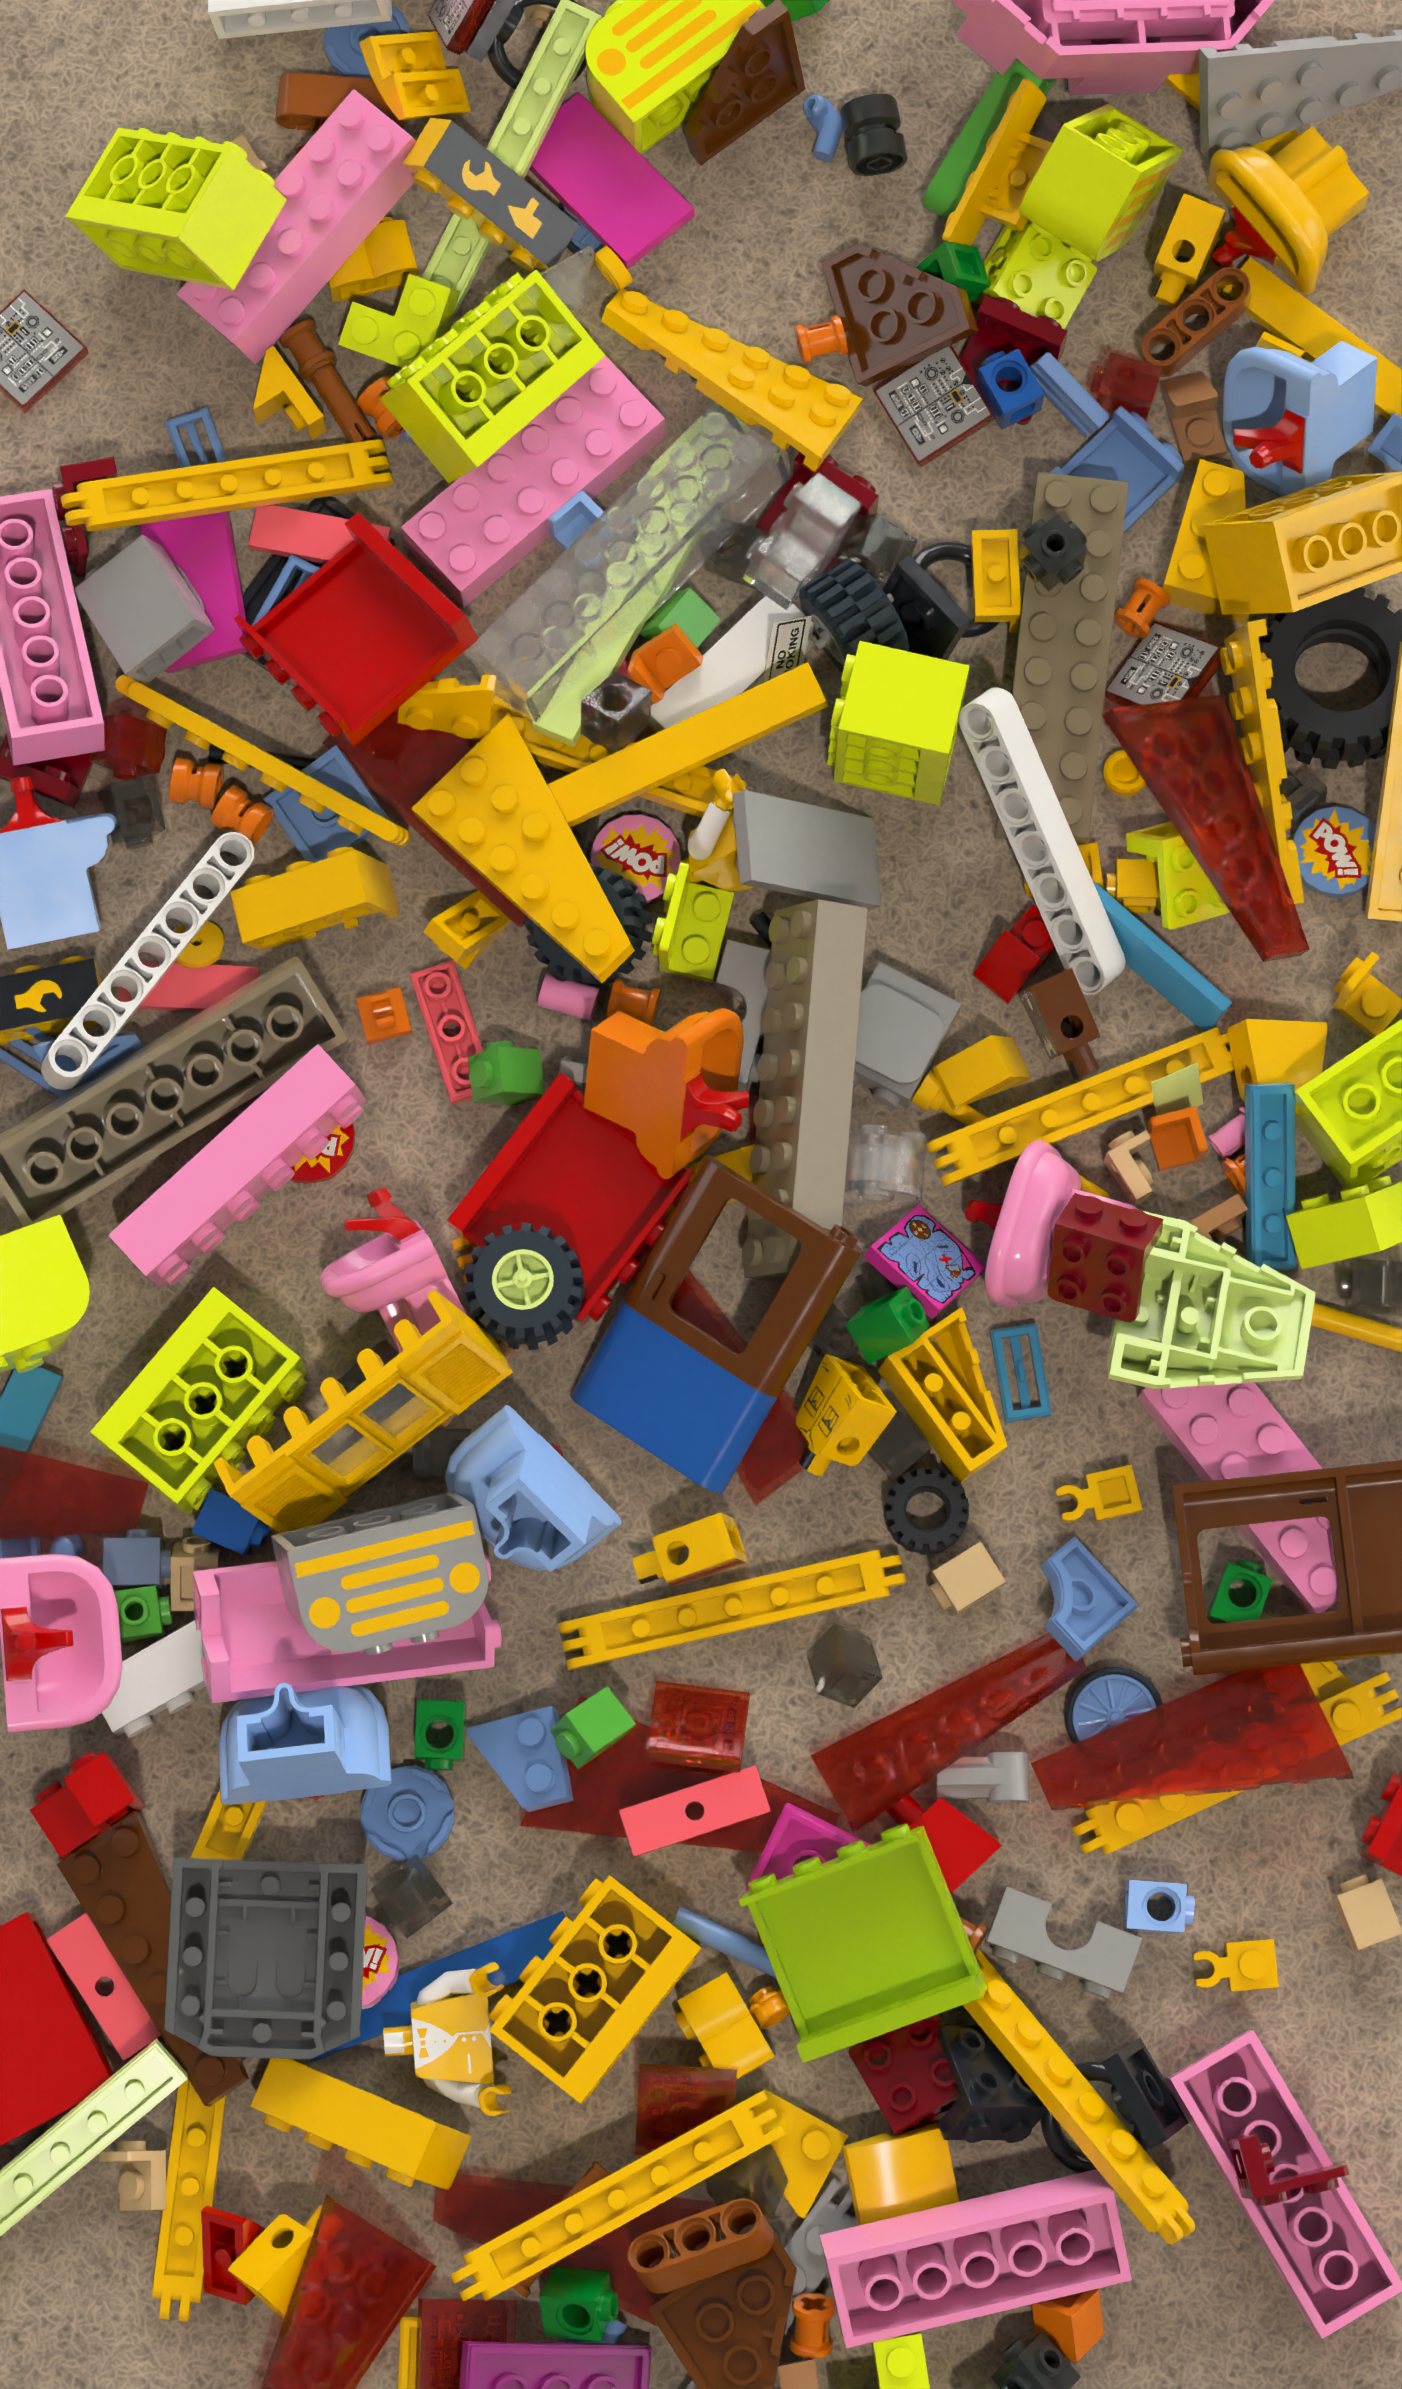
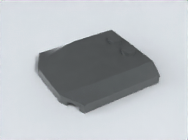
M173 1858L164 2030L211 2056L310 2060L360 2037L368 1864Z

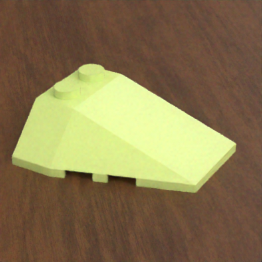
M1145 1212L1146 1214L1164 1219L1162 1234L1146 1259L1140 1310L1137 1318L1130 1323L1118 1319L1113 1320L1107 1354L1108 1379L1152 1389L1301 1379L1304 1372L1316 1292L1265 1264L1260 1268L1235 1254L1236 1248L1225 1242L1220 1246L1196 1232L1198 1228L1184 1220Z

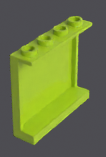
M908 1823L901 1824L882 1832L881 1837L883 1841L865 1847L863 1840H859L837 1849L838 1857L821 1863L819 1857H813L792 1867L794 1874L777 1880L774 1873L762 1876L749 1882L748 1887L750 1890L738 1900L741 1907L748 1905L801 2038L796 2047L803 2063L982 1998L988 1988L924 1826L910 1830Z

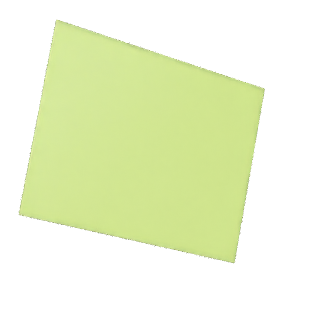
M1198 1062L1151 1082L1156 1116L1204 1104Z

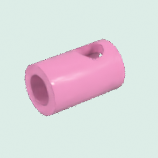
M547 973L541 986L537 1006L591 1021L599 999L600 988L573 980H563Z

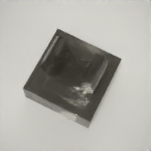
M1289 771L1287 772V778L1282 779V783L1279 785L1280 794H1284L1286 800L1291 802L1293 819H1291L1290 831L1293 833L1305 818L1326 805L1327 786L1316 775L1303 785Z

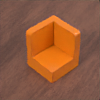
M1196 1106L1150 1118L1146 1130L1151 1136L1150 1145L1158 1172L1204 1160L1208 1147Z
M1099 2289L1032 2304L1035 2335L1037 2336L1043 2331L1068 2360L1077 2363L1104 2334Z

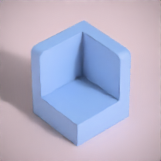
M583 490L578 492L548 519L549 536L579 566L612 538L611 519Z

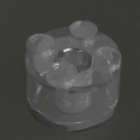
M876 1124L862 1125L860 1133L849 1131L844 1203L871 1206V1201H890V1207L910 1206L921 1203L924 1185L926 1135L919 1132H900L898 1135H889V1127Z

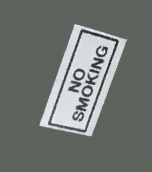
M812 616L772 623L763 683L804 664Z

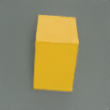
M990 1035L933 1068L952 1110L1032 1079L1013 1037Z

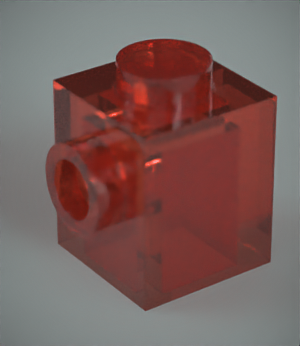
M1110 352L1106 367L1097 365L1090 391L1098 393L1096 402L1106 412L1113 413L1122 406L1129 414L1135 412L1147 422L1162 367Z
M126 713L104 716L105 751L90 753L89 762L113 770L115 778L125 781H139L141 776L160 773L161 764L165 757L164 745L167 729Z

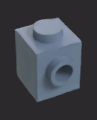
M132 1529L125 1531V1538H103V1574L112 1584L113 1590H127L154 1585L160 1590H165V1578H171L170 1557L172 1549H165V1542L160 1537H153V1530Z

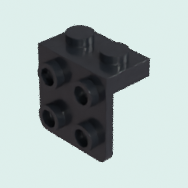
M945 2025L938 2033V2039L961 2096L938 2123L943 2139L966 2140L969 2143H976L982 2140H1005L1008 2143H1016L1027 2138L1034 2126L1048 2111L1046 2106L980 2026Z

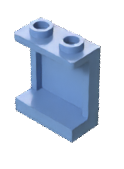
M1120 406L1113 412L1112 420L1062 469L1056 466L1050 473L1129 482L1123 529L1124 535L1182 478L1185 466L1182 463L1183 459L1179 452L1167 442L1161 444L1150 433L1149 425L1139 414L1135 412L1129 414Z

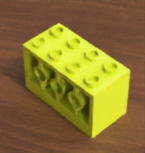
M118 128L65 217L118 267L124 270L234 290L287 199L274 187V179L267 173L254 168L246 160L248 157L247 153L232 142L225 141L223 144H218L202 137H195L194 140L182 138L172 132L162 135L153 133L145 128H139L138 131Z
M537 270L524 278L517 272L505 283H501L482 299V303L457 320L451 326L452 329L429 344L418 354V358L409 365L404 366L386 382L391 389L380 398L381 402L448 484L479 467L605 357V354Z
M859 641L856 656L847 654L841 679V699L836 698L831 719L832 727L829 737L831 740L827 766L835 767L833 781L940 806L959 727V714L963 707L970 666Z
M1402 1019L1295 1091V1123L1344 1190L1363 1185L1364 1181L1377 1177L1402 1160Z
M213 1287L90 1432L105 1449L185 1515H188L193 1508L200 1512L210 1489H214L212 1486L220 1478L213 1462L221 1457L238 1469L247 1456L243 1449L247 1446L248 1440L255 1435L263 1438L271 1430L277 1421V1417L273 1413L284 1400L291 1404L297 1399L308 1383L303 1379L308 1371L301 1357ZM245 1365L246 1372L240 1377L232 1378L230 1374L232 1369L236 1366L241 1367ZM214 1401V1410L201 1415L200 1407L206 1402L211 1403ZM184 1437V1445L179 1450L174 1449L170 1451L171 1447L169 1444L175 1438L180 1439Z

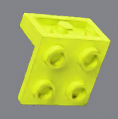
M1030 220L1026 223L1023 231L1004 225L983 262L991 286L984 290L973 302L981 305L985 295L993 299L998 297L1006 298L1016 303L1021 311L1035 317L1039 315L1050 317L1056 320L1062 329H1065L1094 278L1097 267L1090 261L1083 260L1069 250L1070 245L1059 238H1050L1036 231L1031 226L1032 222Z
M1195 814L1126 833L1127 852L1146 855L1147 861L1158 862L1163 928L1172 930L1237 910L1232 821Z
M680 862L677 875L669 873L663 895V900L665 901L663 912L667 913V917H658L652 939V944H654L653 956L659 957L660 971L713 983L735 893L691 883L690 864Z

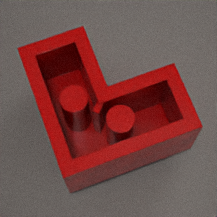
M91 1751L74 1761L69 1766L72 1773L63 1779L67 1785L62 1787L61 1783L57 1782L49 1786L35 1797L39 1804L30 1809L37 1823L62 1859L70 1856L132 1811L139 1812L146 1807L117 1761L105 1752L96 1756L94 1751Z

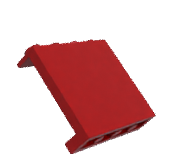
M359 512L344 523L354 540L251 627L239 614L234 618L244 633L239 638V641L249 654L256 660L263 656L268 661L264 666L273 678L282 686L288 681L294 687L290 692L307 712L315 708L320 713L316 718L333 738L341 734L353 747L479 639L465 614Z
M560 1072L450 1215L447 1222L453 1231L475 1247L478 1246L481 1249L486 1245L484 1238L492 1232L495 1237L503 1234L501 1227L510 1224L513 1231L521 1230V1223H532L533 1230L540 1231L541 1226L552 1230L554 1237L557 1238L561 1235L568 1242L570 1250L574 1249L582 1269L586 1290L585 1300H582V1310L576 1316L577 1318L573 1320L584 1327L590 1318L597 1322L607 1311L613 1299L608 1297V1294L618 1281L625 1285L635 1274L641 1264L636 1257L646 1244L652 1248L654 1247L667 1224L664 1222L665 1219L679 1203L695 1171L691 1168L688 1170L683 1168L669 1179L662 1178L657 1172V1167L648 1162L641 1154L637 1146L635 1133L583 1108L584 1094L576 1089V1084Z
M29 1912L0 1926V2147L76 2107L115 2074L54 1952L48 1945L47 1938L35 1914Z

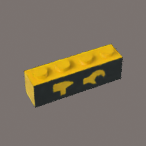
M430 118L402 163L415 173L413 180L416 184L430 193L436 194L438 192L448 200L445 206L452 213L465 220L472 219L480 226L478 233L483 238L495 245H504L512 252L509 256L510 259L525 270L533 271L534 268L552 271L580 226L452 120Z
M81 956L69 957L61 960L57 966L42 969L35 965L24 966L16 969L12 975L0 977V1046L9 1044L8 1041L35 1039L24 1031V1029L36 1027L49 1036L61 1034L102 983L94 958L86 960L85 957ZM88 1020L83 1022L84 1029L101 1026L95 1021Z

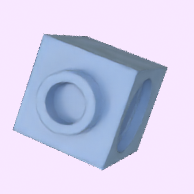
M1128 1880L1125 1882L1123 1930L1179 1935L1184 1933L1185 1924H1193L1195 1907L1194 1896L1186 1895L1187 1884ZM1154 1894L1167 1897L1172 1905L1171 1915L1166 1921L1153 1919L1147 1911V1902Z

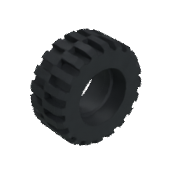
M1359 587L1351 590L1349 593H1343L1296 612L1276 613L1273 620L1269 619L1266 624L1268 635L1260 636L1259 638L1261 653L1264 652L1267 659H1271L1273 677H1271V688L1266 690L1267 699L1274 698L1278 707L1283 751L1286 753L1292 747L1300 752L1297 761L1310 765L1312 758L1322 759V767L1327 769H1337L1340 761H1347L1349 768L1363 765L1366 757L1370 755L1376 760L1386 754L1400 642H1402V609H1399L1394 614L1387 608L1390 600L1380 594L1377 595L1375 600L1364 596L1365 588ZM1330 642L1349 645L1359 650L1371 661L1377 671L1380 681L1377 696L1368 706L1354 711L1340 712L1321 707L1303 692L1296 679L1295 667L1300 655L1312 646Z

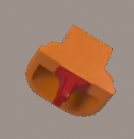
M720 1008L713 1012H697L687 1016L668 1031L663 1032L621 1011H617L591 1029L583 1108L633 1131L636 1135L637 1146L645 1159L657 1167V1172L662 1178H671L702 1155L717 1140L723 1129L736 1132L741 1125L743 1118L738 1110L748 1107L749 1094L747 1091L737 1092L744 1044L743 1024L738 1014L725 1008Z

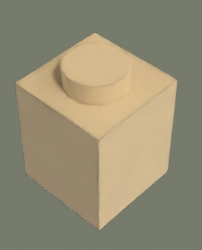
M980 1541L932 1571L930 1577L934 1584L929 1586V1590L943 1611L950 1607L954 1615L957 1616L1001 1589L1006 1581Z
M1365 1874L1339 1884L1342 1894L1332 1897V1901L1352 1952L1402 1934V1928L1382 1879L1369 1883Z

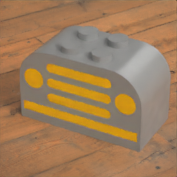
M455 1491L271 1535L283 1595L289 1613L312 1639L332 1651L349 1653L364 1650V1654L372 1655L391 1650L393 1648L392 1642L410 1638L412 1643H421L439 1637L438 1631L458 1626L471 1618L482 1605L487 1593L488 1570L474 1504L460 1494L455 1493Z

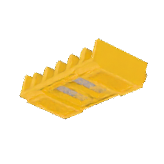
M434 1289L427 1296L441 1320L437 1325L421 1336L417 1327L406 1319L400 1320L395 1325L394 1333L403 1351L386 1365H384L380 1356L369 1348L363 1349L358 1354L357 1362L366 1380L349 1394H347L344 1386L332 1377L326 1378L320 1386V1391L329 1409L310 1423L307 1415L295 1406L288 1408L284 1413L283 1419L292 1438L275 1452L270 1443L261 1436L255 1435L251 1437L247 1442V1450L255 1467L247 1474L242 1473L221 1457L213 1462L228 1495L240 1503L242 1508L278 1533L316 1525L348 1501L347 1497L454 1413L459 1415L513 1373L495 1338Z

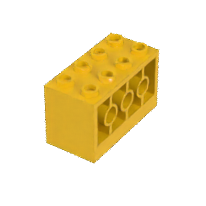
M1402 472L1337 476L1202 525L1222 615L1296 612L1401 572Z
M610 1875L604 1883L596 1878L579 1899L580 1904L584 1906L583 1910L574 1921L568 1917L563 1919L548 1939L555 1946L544 1960L536 1955L519 1976V1979L525 1983L513 1999L505 1994L488 2016L495 2022L489 2029L492 2034L582 2105L701 1953L699 1945ZM623 1934L629 1937L627 1946L631 1950L627 1956L618 1954L614 1958L608 1956L607 1954L610 1951V1946L607 1943L610 1936L619 1938ZM595 1972L600 1975L597 1984L601 1989L596 1995L590 1992L584 1997L578 1995L577 1992L581 1986L576 1980L581 1974L589 1977ZM564 2010L570 2014L567 2018V2023L571 2026L570 2030L566 2034L558 2031L554 2036L550 2035L548 2030L551 2024L547 2020L549 2014L553 2012L559 2015Z

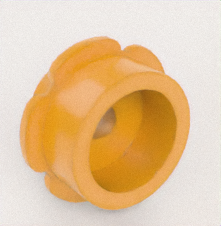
M772 1986L759 1990L748 2001L751 2006L748 2010L760 2030L776 2025L790 2013L782 1991L779 1990L777 1992Z

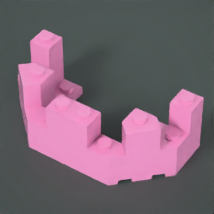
M951 0L968 15L955 35L1002 76L1018 59L1040 79L1067 78L1069 95L1155 92L1170 74L1199 73V48L1213 47L1217 52L1232 51L1233 46L1243 39L1274 2V0Z

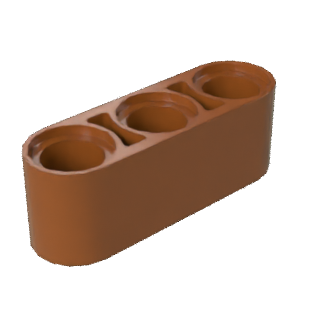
M298 72L286 73L280 77L275 121L281 127L296 129L297 125V130L318 131L353 89L402 129L404 127V120H399L390 110L373 79Z
M1235 267L1222 268L1145 335L1141 345L1143 362L1147 371L1154 376L1170 377L1243 315L1251 301L1250 281L1246 273ZM1231 284L1238 286L1243 292L1239 298L1233 301L1224 300L1218 295L1222 287ZM1191 315H1203L1209 322L1201 330H1190L1184 325V322ZM1159 344H1167L1174 349V354L1171 358L1164 361L1154 359L1150 352Z
M741 2198L643 2233L630 2244L628 2261L646 2289L652 2293L662 2294L763 2257L772 2248L774 2232L758 2204L750 2199ZM755 2224L749 2232L739 2234L744 2227ZM709 2241L703 2249L694 2251L698 2244ZM663 2258L657 2266L648 2268L652 2261Z

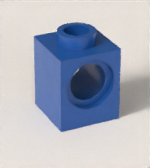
M1019 349L1007 355L1004 351L998 352L983 361L982 367L978 370L976 385L1001 430L1041 411L1044 393ZM1009 379L1016 382L1019 389L1013 392H1006L1001 390L997 383L1001 380Z
M210 1489L192 1529V1533L242 1555H250L253 1548L261 1549L270 1526L242 1508L240 1503L232 1499L228 1494Z

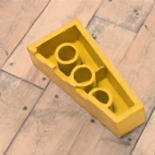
M270 2059L250 2107L266 2113L263 2123L286 2133H290L292 2126H296L306 2131L303 2138L304 2141L327 2151H330L333 2143L347 2149L344 2159L371 2169L374 2161L388 2167L385 2177L408 2187H412L416 2179L450 2191L472 2136L437 2123L431 2118L397 2104L390 2103L387 2099L351 2086L345 2081L293 2059Z

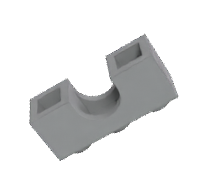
M727 939L716 980V993L736 999L742 1004L746 1012L745 1018L742 1021L744 1044L738 1091H747L750 1081L759 1082L757 1066L761 1055L757 1054L761 1037L764 1038L761 1030V1019L767 1006L768 988L765 985V972L770 963L771 950Z
M1009 1887L1004 1888L985 1940L986 1944L994 1946L991 1955L1019 1965L1021 1957L1039 1964L1037 1973L1060 1982H1064L1066 1974L1083 1980L1082 1990L1105 1999H1109L1111 1992L1117 1994L1124 1992L1143 1938L1096 1921L1092 1926L1088 1940L1081 1948L1076 1950L1061 1949L1051 1942L1046 1932V1919L1052 1903Z

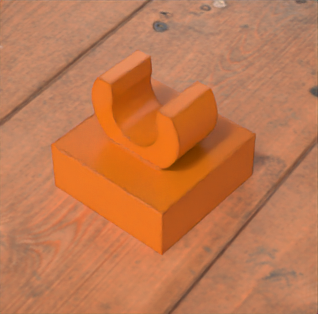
M401 987L356 998L368 1045L413 1034Z

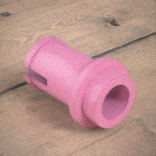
M1244 1107L1238 1109V1116L1213 1135L1211 1134L1207 1137L1210 1145L1223 1160L1228 1159L1230 1155L1245 1145Z

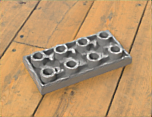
M747 790L733 794V825L736 831L738 855L736 865L740 884L812 899L866 907L867 910L881 906L873 818Z

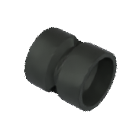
M869 94L845 103L840 110L844 135L850 140L847 143V151L851 171L860 176H873L890 173L903 167L907 162L908 156L903 134L896 133L901 125L897 100L888 94Z

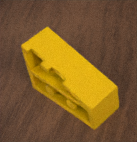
M1200 459L1162 588L1169 595L1170 604L1241 624L1247 623L1250 614L1222 615L1202 525L1246 510L1244 471Z
M353 847L334 849L327 853V859L315 863L300 861L290 864L285 868L286 873L274 877L259 875L249 878L244 882V887L230 891L242 944L257 950L317 937L316 931L340 923L344 924L345 930L359 927L357 918L379 912L385 914L387 920L400 917L388 865L355 850Z
M963 1307L925 1331L912 1345L889 1355L878 1370L959 1484H962L997 1460L1008 1447L990 1390L987 1391L983 1380L976 1348L973 1349L965 1324L967 1319Z

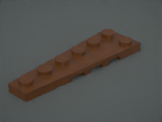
M132 1811L62 1860L57 1866L177 2062L188 2073V2080L204 2106L210 2107L249 2080V2076L241 2057L211 2056L164 2030L171 1892L161 1870L163 1866L144 1820L139 1812Z

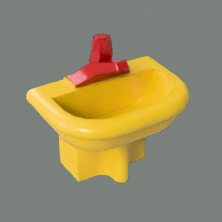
M1311 126L1272 158L1264 151L1249 146L1238 147L1233 151L1227 149L1217 150L1210 160L1207 181L1209 187L1230 210L1234 229L1225 235L1224 239L1227 243L1222 247H1218L1211 254L1212 260L1221 270L1233 264V261L1244 254L1254 256L1269 262L1274 267L1278 266L1302 294L1309 295L1313 293L1318 276L1324 267L1328 250V237L1365 209L1369 196L1367 188L1350 169L1348 156L1343 148L1339 145H1336L1334 148L1331 147L1316 129Z

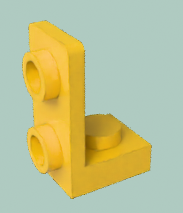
M1373 951L1364 962L1356 957L1340 977L1341 980L1333 989L1339 994L1333 1007L1372 1038L1382 1033L1402 1010V999L1371 975L1380 958Z

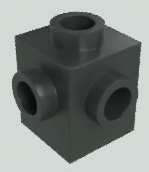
M1056 514L1048 522L1043 518L1039 519L1023 533L1024 541L1022 542L1019 555L1021 559L1020 565L1034 582L1040 581L1048 592L1060 582L1063 585L1068 584L1085 568L1083 563L1087 547L1084 544L1087 542V539L1074 522L1068 521L1065 523ZM1054 542L1060 551L1053 552L1047 546Z
M1043 2331L1027 2343L1022 2337L1011 2343L999 2355L1004 2363L991 2376L1000 2389H1003L1005 2386L1008 2389H1071L1081 2378Z

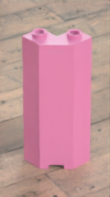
M484 1554L488 1570L489 1583L491 1581L490 1562L488 1555ZM276 1561L193 1571L194 1616L196 1630H200L203 1646L201 1665L211 1703L273 1696L275 1688L282 1683L291 1685L294 1692L297 1693L337 1686H351L494 1667V1649L500 1648L502 1644L499 1621L497 1619L491 1620L483 1601L478 1611L471 1618L458 1626L438 1631L439 1637L436 1639L412 1643L410 1638L392 1642L393 1648L391 1650L372 1655L364 1654V1650L349 1653L336 1652L318 1644L289 1613Z

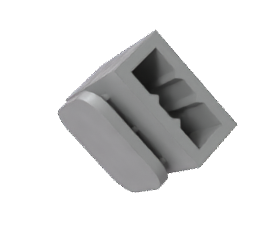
M144 535L124 543L116 556L103 566L96 567L88 572L84 577V581L74 589L76 597L125 675L145 685L215 630L205 614L202 599L182 568L172 562L162 545Z
M879 961L860 995L853 1087L859 1083L873 1090L872 1097L879 1103L896 1109L898 1104L908 1109L956 1021L961 1003Z

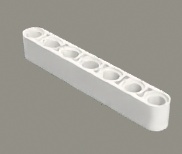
M998 687L990 688L962 708L959 714L960 728L1064 969H1073L1083 994L1095 995L1122 973L1126 962L1124 953L1016 701L1006 690Z
M229 832L223 834L215 841L55 1040L45 1056L41 1068L43 1078L50 1086L66 1090L73 1088L80 1082L227 898L230 891L239 883L254 859V847L245 835ZM227 851L235 854L240 865L230 866L221 859L220 852ZM204 885L212 892L213 899L206 900L198 897L193 890V886ZM173 918L181 921L186 928V932L179 934L171 931L167 927L166 919ZM138 953H151L157 958L159 967L150 968L143 965L138 957ZM120 986L127 989L132 997V1001H118L112 995L111 987ZM89 1020L99 1023L104 1030V1036L94 1037L89 1035L84 1030L83 1022ZM66 1055L72 1058L77 1069L72 1072L63 1071L56 1065L55 1057Z

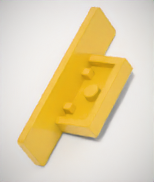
M1025 78L1022 79L1017 91L1013 92L1010 96L1006 112L997 130L990 135L986 144V151L976 171L969 176L965 192L956 210L949 215L946 221L945 231L942 235L944 241L972 246L986 218L1023 231L1028 219L1019 214L1022 200L1053 144L1029 134L1046 102V96L1033 81Z

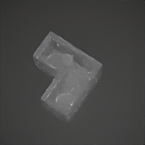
M818 472L805 486L798 482L792 488L783 503L788 508L787 512H783L774 522L769 531L770 536L767 539L762 535L756 539L745 557L750 563L742 579L785 610L800 596L799 590L819 577L832 563L862 505Z

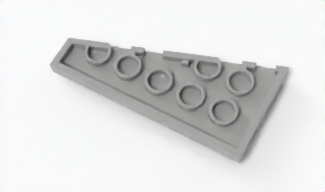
M1402 29L1392 30L1387 36L1374 38L1368 33L1353 34L1351 40L1337 41L1334 36L1274 41L1269 47L1252 49L1248 43L1234 45L1232 51L1217 52L1213 47L1199 48L1200 152L1210 162L1211 157L1219 149L1233 151L1238 147H1250L1402 88Z

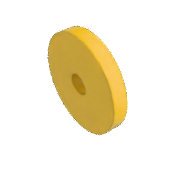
M207 921L176 962L189 968H203L215 963L222 956L225 948L224 936L220 928L214 923ZM182 923L173 932L182 934L186 932V928ZM194 942H201V945L194 946L192 944Z

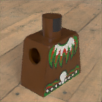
M1072 968L1034 984L1018 994L1050 1060L1063 1054L1074 1079L1099 1068L1088 1042L1099 1038L1100 1034ZM1062 1021H1066L1072 1026L1073 1035L1071 1038H1067L1062 1034L1060 1028Z

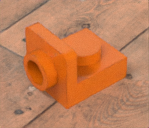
M675 623L633 651L627 669L629 680L638 693L641 695L646 694L656 704L663 699L668 687L700 667L704 657Z

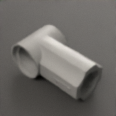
M993 1752L987 1753L986 1757H936V1799L940 1797L944 1800L987 1799V1802L1005 1803V1800H1009V1803L1029 1802V1753Z

